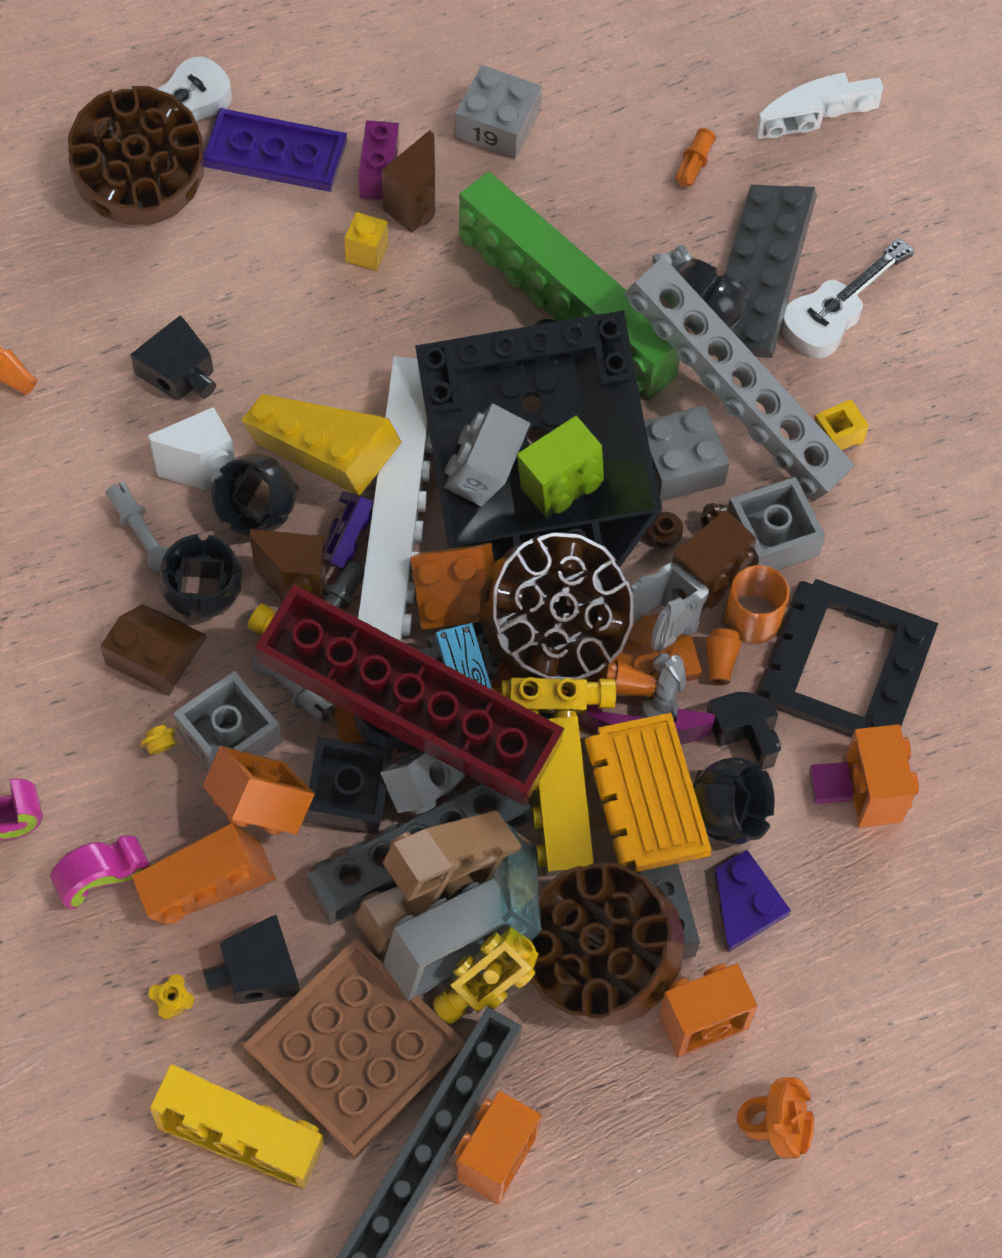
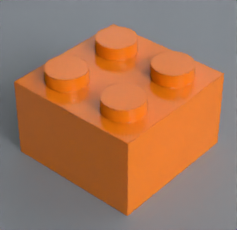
M491 543L422 552L410 557L422 630L480 622L481 590L492 565H494Z
M900 724L855 729L844 757V762H848L854 795L852 800L858 828L902 823L908 810L912 808V801L915 795L919 793L917 774L915 771L911 772L908 762L911 758L910 741L908 737H903Z
M224 746L219 747L203 784V788L213 798L212 802L224 810L228 815L227 819L231 823L233 822V824L240 827H248L249 824L257 825L275 835H280L282 831L297 835L315 795L284 761Z
M738 963L728 967L725 964H718L706 970L701 978L691 982L689 978H683L669 985V990L664 994L658 1016L677 1058L749 1029L758 1005Z
M500 1090L493 1101L486 1098L476 1115L475 1120L478 1122L474 1134L466 1133L455 1151L457 1158L454 1165L458 1166L457 1180L499 1204L539 1135L542 1114Z

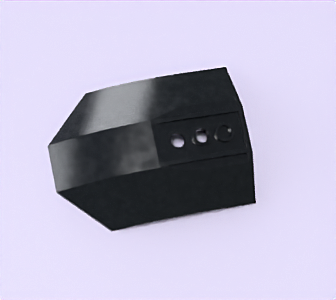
M624 310L415 345L447 545L451 548L491 543L495 564L513 546L546 534H580L604 546L617 560L615 563L621 568L663 509L642 412ZM533 395L541 400L542 406L538 411L529 413L522 408L521 403L527 396ZM493 403L531 423L519 452L531 445L527 440L528 432L531 429L542 428L548 434L577 415L602 445L604 481L594 492L590 494L584 493L575 499L565 511L554 513L545 518L521 489L517 457L506 483L482 507L444 488L449 477L444 471L452 455H457L462 447L457 441L466 424L470 425L478 411L484 413Z

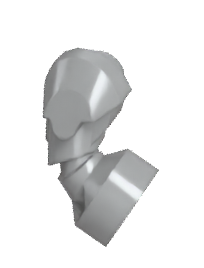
M661 653L652 662V667L658 671L659 675L655 688L656 692H654L652 698L645 697L639 713L640 717L644 718L672 713L675 722L677 710L679 709L675 697L677 691L682 692L686 685L684 661L679 655L670 657L667 653Z

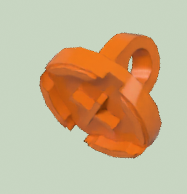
M797 1077L777 1078L771 1085L768 1096L754 1097L744 1102L738 1111L737 1123L749 1138L754 1140H770L776 1154L783 1159L800 1158V1154H805L810 1148L814 1135L815 1120L813 1111H807L806 1101H811L810 1092L805 1083ZM766 1112L762 1122L757 1125H751L752 1118L757 1113Z

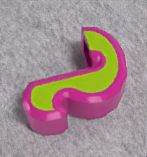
M10 779L11 795L0 797V840H11L26 836L41 824L43 813L37 788L34 783L27 779Z
M123 835L116 842L109 845L102 842H91L70 851L56 863L50 878L62 904L66 908L77 909L88 896V890L133 882L132 875L148 868L150 863L138 838L131 835Z

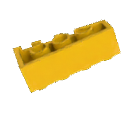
M262 394L241 419L257 445L359 496L402 443L389 418Z
M578 716L548 719L565 729L561 744L534 790L537 806H532L534 829H540L541 844H536L538 867H545L546 876L559 875L561 872L576 866L584 867L594 863Z
M170 1064L150 1106L151 1113L159 1130L302 1189L306 1188L324 1146L323 1135L318 1133L319 1128L304 1120L294 1122L282 1116L281 1112L270 1106L258 1105L233 1091L226 1090L173 1064Z

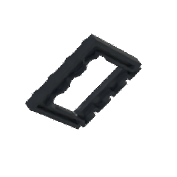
M815 579L813 584L800 581L790 603L793 608L787 610L779 631V636L782 638H777L767 661L769 668L764 669L756 693L761 697L767 698L777 710L853 737L855 729L896 724L902 726L939 623ZM827 607L845 613L844 616L877 628L881 626L896 632L865 717L795 692Z

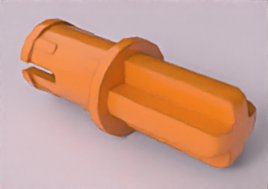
M699 128L690 147L684 150L682 155L683 161L675 175V180L679 183L680 187H691L700 169L707 165V155L716 140V135L710 129Z

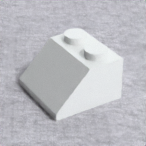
M214 407L148 435L157 476L203 490L211 488L214 479L223 475L219 470L235 458L232 439Z

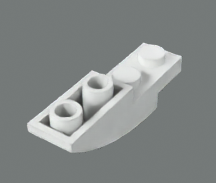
M840 73L813 80L796 87L773 101L759 114L756 137L757 139L777 138L786 134L807 133L820 129L823 117H837L841 114L859 111L868 112L872 109L879 108L884 88L881 79L874 78L848 82L846 73Z

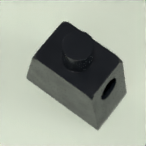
M178 316L131 353L134 373L175 400L182 399L192 390L199 397L205 399L216 388V383L209 377L214 371L211 354L182 316Z
M273 915L223 940L220 943V949L224 963L202 970L209 992L232 985L237 1004L292 997L300 991L298 979L277 915Z

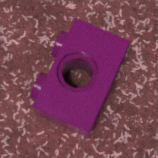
M366 120L359 168L360 198L383 200L382 169L399 155V123Z

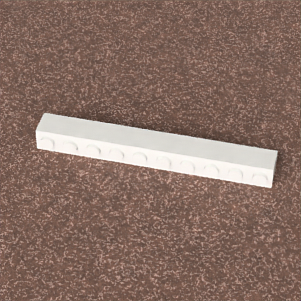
M394 356L385 417L391 421L402 443L377 475L358 618L403 642V636H410L412 614H406L407 604L414 605L415 583L410 582L411 573H413L410 557L420 553L414 551L415 542L421 543L423 535V521H418V513L425 512L427 491H421L422 482L429 483L431 461H425L426 453L433 452L417 358Z

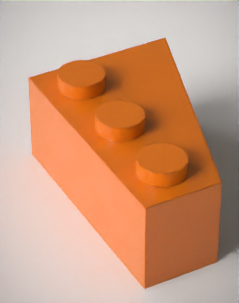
M233 822L132 875L147 917L161 924L178 922L188 914L277 880L261 841L233 824Z

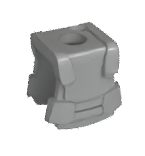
M671 562L658 570V573L643 576L631 586L634 596L633 625L652 609L661 605L665 607L657 618L651 637V648L659 653L674 644L679 635L690 636L698 630L700 613L703 604L707 600L709 590L682 566ZM678 588L685 592L687 598L682 599L679 597Z

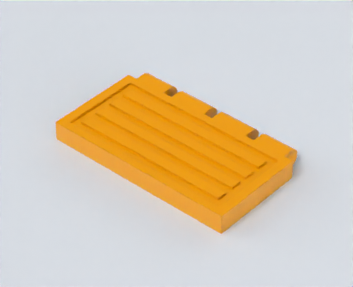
M672 713L599 727L597 735L585 739L591 765L600 766L606 764V766L596 768L593 773L601 800L615 799V801L605 803L603 809L610 835L625 834V836L617 837L612 841L619 864L625 867L634 865L635 872L711 856L712 849Z

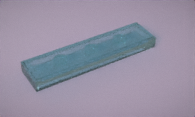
M508 825L521 844L522 849L503 858L500 863L502 920L527 939L533 940L541 932L535 844Z

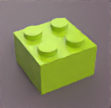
M577 415L517 454L521 489L545 518L554 513L565 511L575 499L584 493L590 494L594 492L604 481L602 445Z

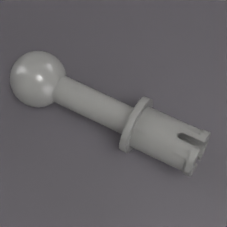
M124 481L119 482L120 488L117 484L112 485L106 490L105 495L119 513V522L121 525L130 524L148 553L146 559L148 568L153 573L160 575V566L168 548L159 545L142 518L146 512L145 507L138 505L127 484Z
M256 653L253 654L251 663L254 671L261 676H272L292 693V704L295 707H302L320 725H324L330 720L323 713V710L334 716L337 707L333 703L257 663Z

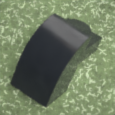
M734 692L709 700L706 713L715 714L712 731L719 747L747 739L757 763L761 764L760 770L775 766L779 751H781V744L774 730L779 715L774 706L765 698L750 692Z

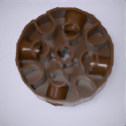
M132 86V89H120L113 93L112 90L97 95L78 112L68 134L71 175L81 198L99 215L124 225H152L177 215L195 197L204 176L203 140L192 112L172 94L150 86Z
M549 533L510 548L492 565L481 590L480 623L489 648L508 670L524 678L583 679L600 672L622 652L633 627L634 596L628 580H625L622 570L615 563L617 560L604 546L580 534ZM554 603L555 607L560 609L559 615H556V610L553 609Z
M593 863L584 867L579 865L561 872L539 892L525 917L523 935L530 939L536 952L539 954L533 967L535 974L530 980L544 1001L585 1023L616 1026L643 1017L663 1000L665 992L669 990V985L674 983L682 966L685 937L678 910L659 886L619 863Z

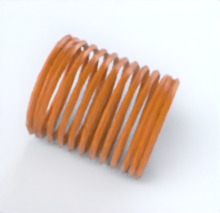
M753 565L742 569L733 579L724 620L727 629L738 632L739 640L751 644L767 642L780 629L789 599V587L786 579L779 571L769 566ZM747 596L761 597L769 601L775 610L764 614L753 613L745 609L737 600Z

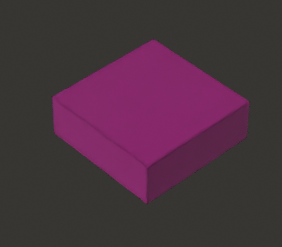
M848 762L810 766L809 773L815 804L852 801L854 795Z

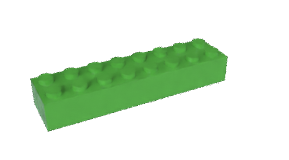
M490 171L459 193L458 233L462 241L466 245L473 246L478 250L490 266H496L504 273L511 285L521 288L529 295L530 300L536 307L543 308L556 322L624 310L639 393L649 401L677 378L680 364L677 351L654 332L653 325L643 314L636 312L631 307L628 298L624 295L626 289Z

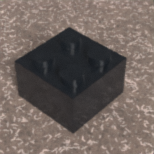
M318 737L309 788L315 795L303 821L377 834L381 823L387 788L380 772L391 765L393 750Z

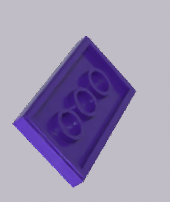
M220 108L204 152V167L331 192L347 143V133Z

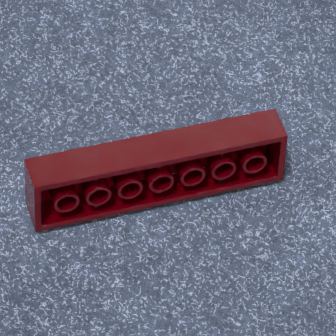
M293 584L255 646L257 663L523 806H526L562 742L565 728Z

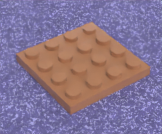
M355 938L243 1045V1049L355 1160L455 1061L466 1041L418 996L407 1001L383 962L362 942Z

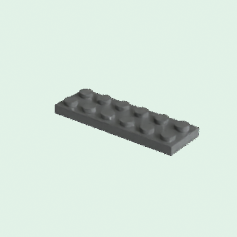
M750 185L725 273L740 283L751 295L745 314L731 331L755 357L773 358L817 198L815 187ZM708 350L709 354H715L713 351Z

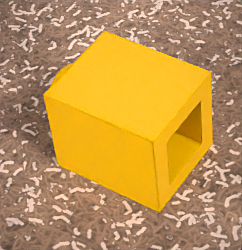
M356 212L344 237L345 262L377 271L389 245L388 221Z

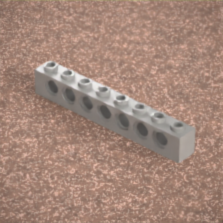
M664 256L625 291L624 295L628 298L631 307L636 312L643 314L653 325L654 332L661 339L666 340L677 351L678 358L699 375L705 388L714 392L722 400L728 413L738 418L745 425L752 439L762 444L773 456L775 464L779 468L786 470L792 478H797L806 496H810L813 501L822 497L855 466ZM660 298L665 299L669 303L670 309L661 304ZM684 324L692 328L694 335L689 334L685 330ZM708 350L716 354L718 361L713 360L709 356ZM732 376L739 379L742 387L737 386L733 382ZM756 402L763 405L765 413H762L757 408ZM780 428H783L788 433L789 440L783 437ZM804 454H807L812 459L813 466L806 462Z

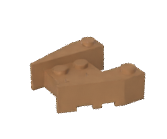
M497 810L426 828L412 835L410 832L403 833L390 843L391 848L383 862L398 886L383 893L374 891L364 897L360 902L361 906L354 918V922L377 958L387 953L394 926L398 921L408 915L416 917L426 912L433 903L440 899L446 898L449 901L459 896L472 883L479 882L483 884L491 880L503 858L520 851L522 846Z

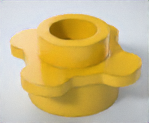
M165 724L157 726L145 732L146 739L141 741V747L147 748L150 756L157 755L178 744L174 736L176 728L171 727L167 729Z
M173 974L167 982L161 985H152L149 989V998L157 1003L159 1008L158 1014L162 1019H172L194 1005L195 998L193 994L187 992L184 986L185 980L179 974ZM174 994L175 998L173 1000H169L168 995Z

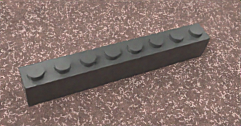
M487 1006L337 1258L393 1257L518 1045L522 1030L520 1024Z

